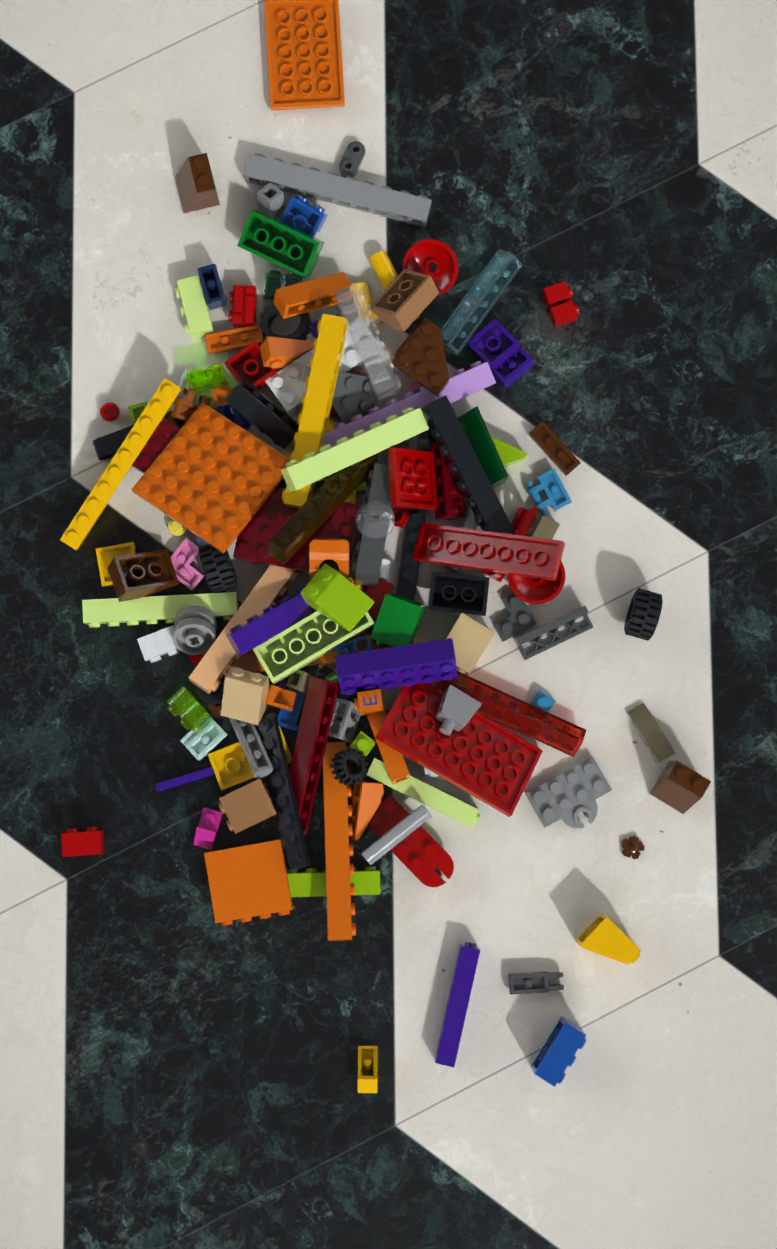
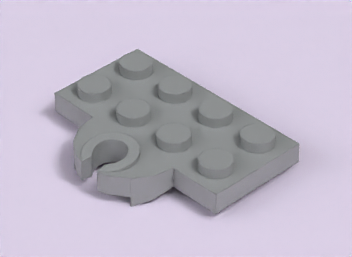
M592 756L527 792L525 795L544 828L559 819H562L566 825L572 828H584V824L578 820V814L580 812L587 813L588 822L591 824L595 820L598 810L595 799L610 792L612 789Z

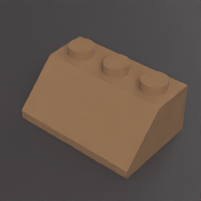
M404 269L369 308L389 327L405 332L438 295L439 291L431 276Z

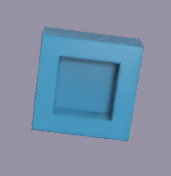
M539 690L529 707L545 717L556 701Z

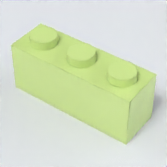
M199 275L177 280L178 287L175 288L177 298L182 299L183 305H180L182 317L186 316L187 323H184L186 333L191 334L192 339L214 333Z

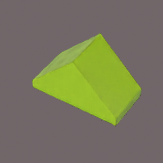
M495 437L492 439L504 467L525 460L528 453Z

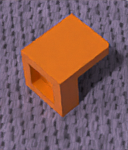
M271 685L265 704L292 712L297 693Z

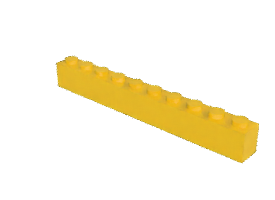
M322 314V319L318 321L317 330L319 333L318 338H315L313 344L315 353L314 357L310 359L309 367L311 372L310 376L306 378L305 385L307 391L306 395L302 397L303 410L302 414L300 413L298 416L299 429L294 435L295 449L290 454V461L294 459L297 462L303 460V455L312 451L316 454L320 452L319 448L324 445L349 324L345 317ZM316 482L296 491H289L287 486L282 493L283 504L287 507L300 509L313 495Z
M164 378L60 539L62 542L75 550L80 548L132 468V464L182 391L180 387Z

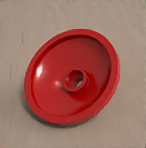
M424 239L409 248L404 257L403 270L407 269L431 276L439 291L437 295L439 296L447 292L456 282L459 264L456 254L445 242L437 239ZM431 263L436 264V269H432Z
M561 561L556 581L539 578L537 581H534L532 577L508 574V583L512 592L520 600L529 604H544L553 600L561 592L565 583V569Z

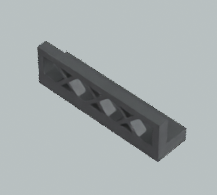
M586 606L516 638L515 642L524 661L593 628L587 615L588 610ZM581 616L584 617L587 626L582 629L574 627L576 619ZM562 625L569 627L568 636L556 635L558 628ZM544 634L553 636L551 644L544 645L539 643L541 636ZM527 642L536 644L534 652L526 655L522 645Z

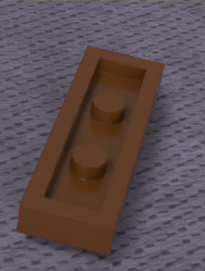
M543 421L529 432V437L565 476L581 464Z

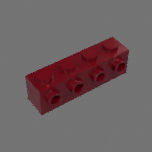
M438 442L430 444V452H434L436 520L465 518L464 494L457 487V480L454 474L449 471L448 462L441 455Z

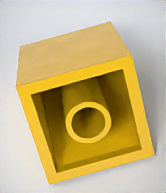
M602 913L575 940L583 949L627 965L630 962L634 963L640 957L641 949Z

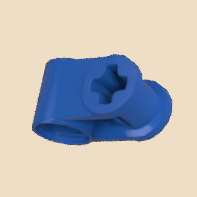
M358 637L335 647L333 651L338 656L344 655L343 650L345 654L365 652L357 649L358 642L362 640L368 644L365 651H370L371 642L366 637Z

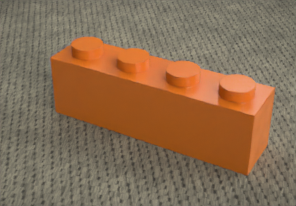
M340 272L276 289L273 303L282 318L285 319L351 301L353 286L345 273Z

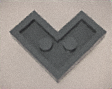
M513 593L502 599L510 617L495 624L494 627L500 639L504 642L537 623L526 603Z

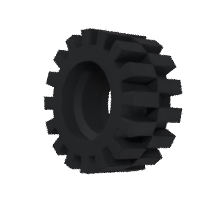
M349 748L339 751V753L334 755L335 758L331 760L334 762V764H331V768H334V771L331 772L332 775L336 774L334 778L339 780L338 783L351 785L361 782L363 778H366L367 775L365 773L368 772V769L365 766L369 765L368 762H364L367 758L366 756L362 757L363 752H358L356 748ZM347 759L353 764L352 774L346 769Z

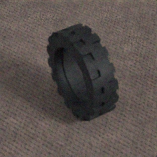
M274 300L269 306L267 305L264 308L265 311L261 314L260 326L265 338L269 336L297 340L307 339V334L311 332L310 326H312L309 312L300 314V324L293 333L280 336L273 333L271 329L274 318L280 314L273 303Z

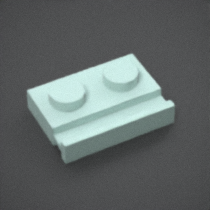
M207 714L180 741L198 761H201L228 734Z

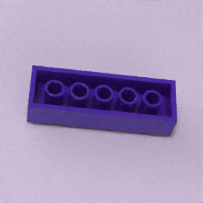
M452 638L335 656L337 676L342 695H354L357 692L384 688L393 689L397 686H412L417 683H432L436 680H451L457 677Z

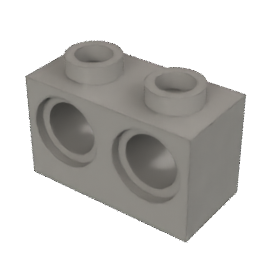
M336 698L329 737L352 744L361 716L360 711L355 709V703Z

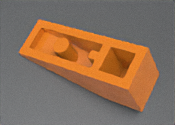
M267 336L260 346L263 366L275 369L285 367L312 350L314 341Z
M363 779V781L353 784L351 798L352 816L349 817V824H352L353 836H349V838L357 841L360 839L381 803V798L384 794L383 783L376 780Z

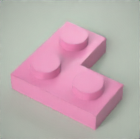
M186 538L170 558L178 580L193 592L204 579V576L191 566V563L199 555V547Z

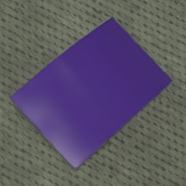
M496 319L491 321L467 342V345L476 357L481 360V363L488 362L494 378L505 389L534 366L533 358Z

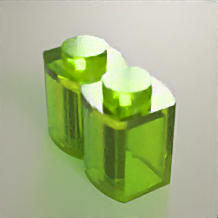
M212 365L205 370L194 369L186 374L189 388L196 390V393H203L210 388L216 389L228 384L223 365Z
M184 686L167 701V704L170 706L168 710L175 717L178 715L182 719L180 723L186 730L191 729L195 732L211 717L210 713Z

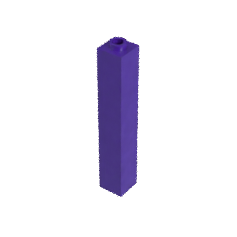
M465 942V945L460 944L434 1059L437 1064L455 1067L480 949L476 948L477 944Z

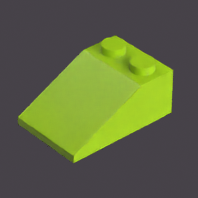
M326 564L320 568L300 592L307 605L349 632L352 631L374 604L370 597L342 574Z

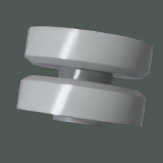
M188 606L181 609L176 614L174 620L173 641L177 649L190 655L207 653L216 640V616L205 607Z

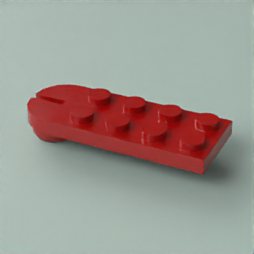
M390 794L379 805L367 827L380 838L407 817L409 813ZM422 826L418 827L391 849L393 854L419 881L428 887H440L446 883L435 872L434 869L436 867L449 880L453 875L454 862L451 856Z

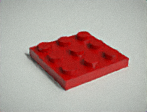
M395 447L388 448L391 507L425 510L437 509L434 452Z

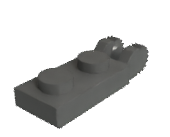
M563 972L508 974L509 994L546 993L554 990H563V984L549 985L548 978L563 977Z

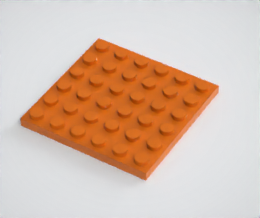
M202 402L131 490L134 494L224 554L284 478L281 469L286 467L285 463L289 462L290 459Z

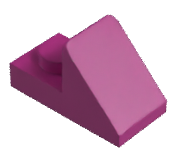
M204 807L199 826L196 828L193 845L210 850L213 849L223 815L222 812Z

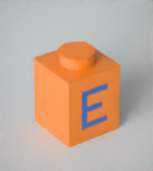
M381 689L357 692L358 698L354 699L355 709L360 711L361 716L384 713Z

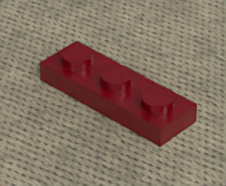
M163 418L132 464V467L144 474L178 433L180 428Z

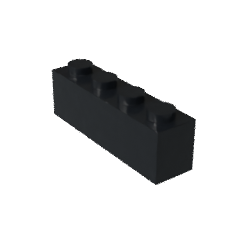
M243 377L229 392L225 401L228 402L230 407L239 411L247 421L252 422L261 433L270 437L277 446L285 449L294 440V435L299 429L298 423Z

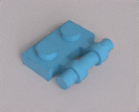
M555 469L538 476L539 485L535 486L532 480L525 484L528 488L529 496H532L536 503L535 507L539 508L537 511H540L542 516L549 515L546 507L550 505L555 512L572 502ZM543 490L547 500L542 501L538 492Z

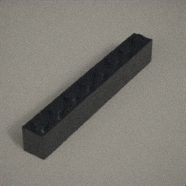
M445 395L425 405L421 410L431 428V435L437 440L440 446V453L446 458L448 469L454 474L457 480V487L463 492L466 498V505L472 510L476 524L483 531L516 534L447 396Z

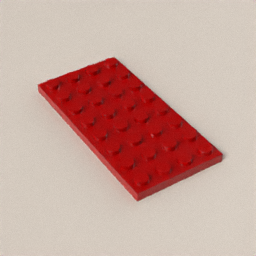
M430 683L402 686L375 738L504 815L512 816L543 750L477 711L460 731L453 729L450 735H445L440 732L443 722L436 719L444 691Z

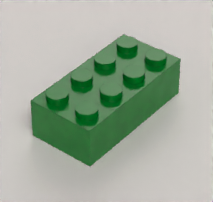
M251 210L237 246L301 277L308 278L311 276L324 242L258 210Z

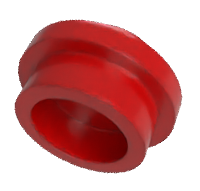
M109 402L101 407L100 414L105 421L112 422L119 417L120 411L116 404Z
M402 508L394 509L390 514L391 523L396 527L404 526L409 518L408 512Z

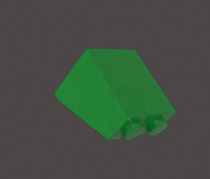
M394 593L385 594L370 638L375 640V644L384 647L386 644L393 647L413 644L428 606Z

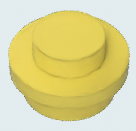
M173 519L168 523V530L175 536H181L187 530Z

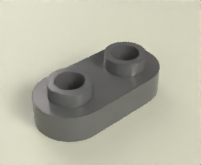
M353 141L345 150L339 163V172L344 178L347 176L354 177L359 170L365 156V147L361 142ZM358 148L359 151L353 152V149ZM349 164L352 167L350 169H346L345 166Z

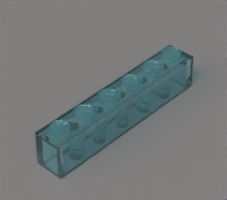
M498 249L443 325L441 332L444 351L455 355L461 352L522 267V263L513 253Z

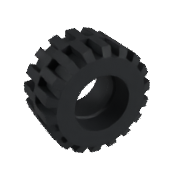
M210 544L199 547V558L210 589L216 593L237 586V578L228 550L223 554Z
M641 588L635 591L626 615L624 625L626 635L647 641L650 640L656 630L662 610L663 599L661 594Z

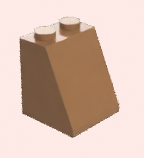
M259 778L219 798L220 803H218L222 814L226 813L229 819L226 823L230 831L234 830L235 834L277 814L276 805L263 778Z

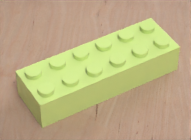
M317 611L255 647L253 650L272 683L275 684L330 652L335 647L374 626V622L369 613L366 612L352 631L349 632Z

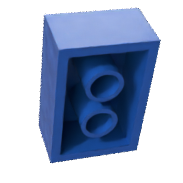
M561 1016L531 1065L534 1074L554 1087L557 1083L560 1084L565 1077L564 1071L567 1066L570 1067L576 1059V1051L578 1049L581 1050L586 1043V1034L583 1030Z

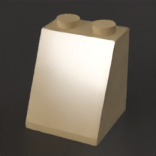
M461 613L446 638H452L457 672L463 676L465 673L468 675L471 673L495 634L464 613Z
M231 667L225 676L221 716L258 725L269 706L265 704L269 692V676Z

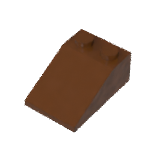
M167 549L114 557L108 566L119 602L138 599L179 584Z

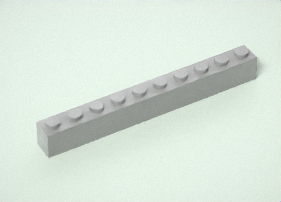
M259 153L249 155L244 173L245 182L261 186L272 183L284 192L302 195L426 227L432 200L424 195L415 196L411 195L408 191H395L389 186H375L374 183L369 181L360 182L356 181L353 177H340L334 172H320L319 169L314 167L305 168L298 163H285L279 158L269 159Z

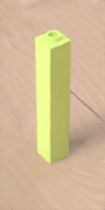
M374 758L366 774L469 827L472 824L476 825L479 820V809L410 776V779L392 785L385 763Z

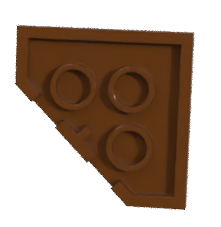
M425 318L392 360L391 364L437 397L449 383V375L441 328Z

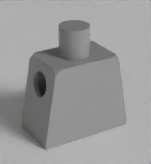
M449 685L443 692L436 714V719L443 722L440 732L450 735L453 729L456 731L463 729L482 703Z

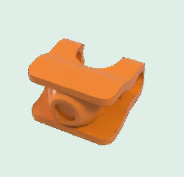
M337 538L313 539L309 546L310 577H314L320 570V565L324 560L331 559L338 564L339 573L348 578L349 541Z

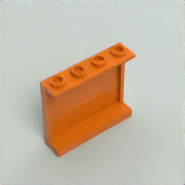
M283 839L204 853L215 923H221L222 926L233 924V920L240 919L241 923L252 921V917L255 916L265 919L270 918L272 913L277 912L279 916L288 915L290 910L295 909V906L292 905L283 847H285Z

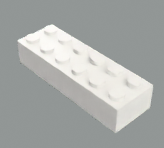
M360 318L348 324L339 367L341 372L350 373L357 366L362 367L381 354V347ZM314 349L265 381L267 388L289 416L302 407V397L306 395V378L310 376L311 369L309 364L311 357H314Z

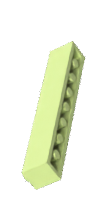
M413 407L404 409L402 410V415L398 417L397 414L391 415L386 418L387 422L382 424L380 421L369 425V430L364 431V429H360L353 433L354 437L349 439L347 436L336 440L337 444L332 447L330 444L320 447V452L316 454L312 451L303 455V460L297 462L294 459L285 463L286 467L281 469L289 491L303 488L428 430L429 427L421 408L413 409Z
M238 593L148 596L119 602L118 598L82 600L83 623L89 625V628L100 627V624H108V627L120 626L119 623H127V626L139 625V622L155 625L158 624V621L174 624L176 614L188 606L205 607L212 611L216 618L230 621L239 609Z

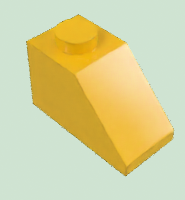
M358 1046V1093H377L378 1046Z

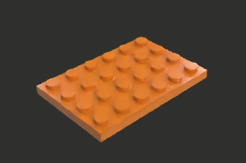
M264 0L271 111L345 107L339 0Z

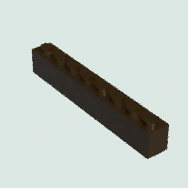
M379 453L335 472L269 540L268 554L285 564L369 476L370 469H374L375 463L378 462Z

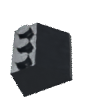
M432 571L428 610L486 616L490 578Z

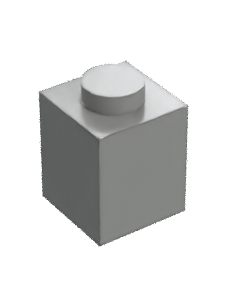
M268 183L257 192L258 209L266 215L274 217L285 208L283 192L272 183Z

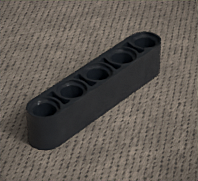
M172 411L167 412L164 418L181 429L185 423L172 417ZM134 425L93 440L92 443L98 459L106 460L114 457Z

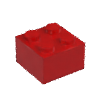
M256 341L224 362L237 383L244 377L258 390L266 386L265 381L278 373L275 368L263 366L260 346Z

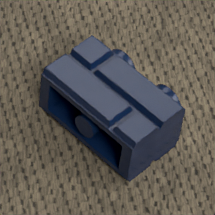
M216 264L198 268V274L209 310L227 306Z

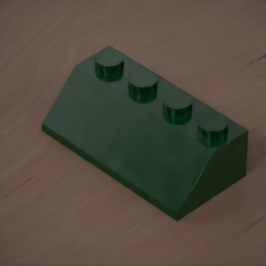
M478 406L458 417V420L492 487L495 488L506 482L508 474Z

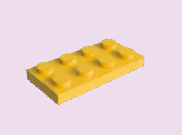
M279 726L287 763L290 764L292 755ZM239 742L208 754L221 790L254 778Z

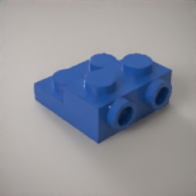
M302 195L298 197L292 196L280 221L315 237L328 216L324 213L325 209L317 204L314 207L308 204L309 199Z

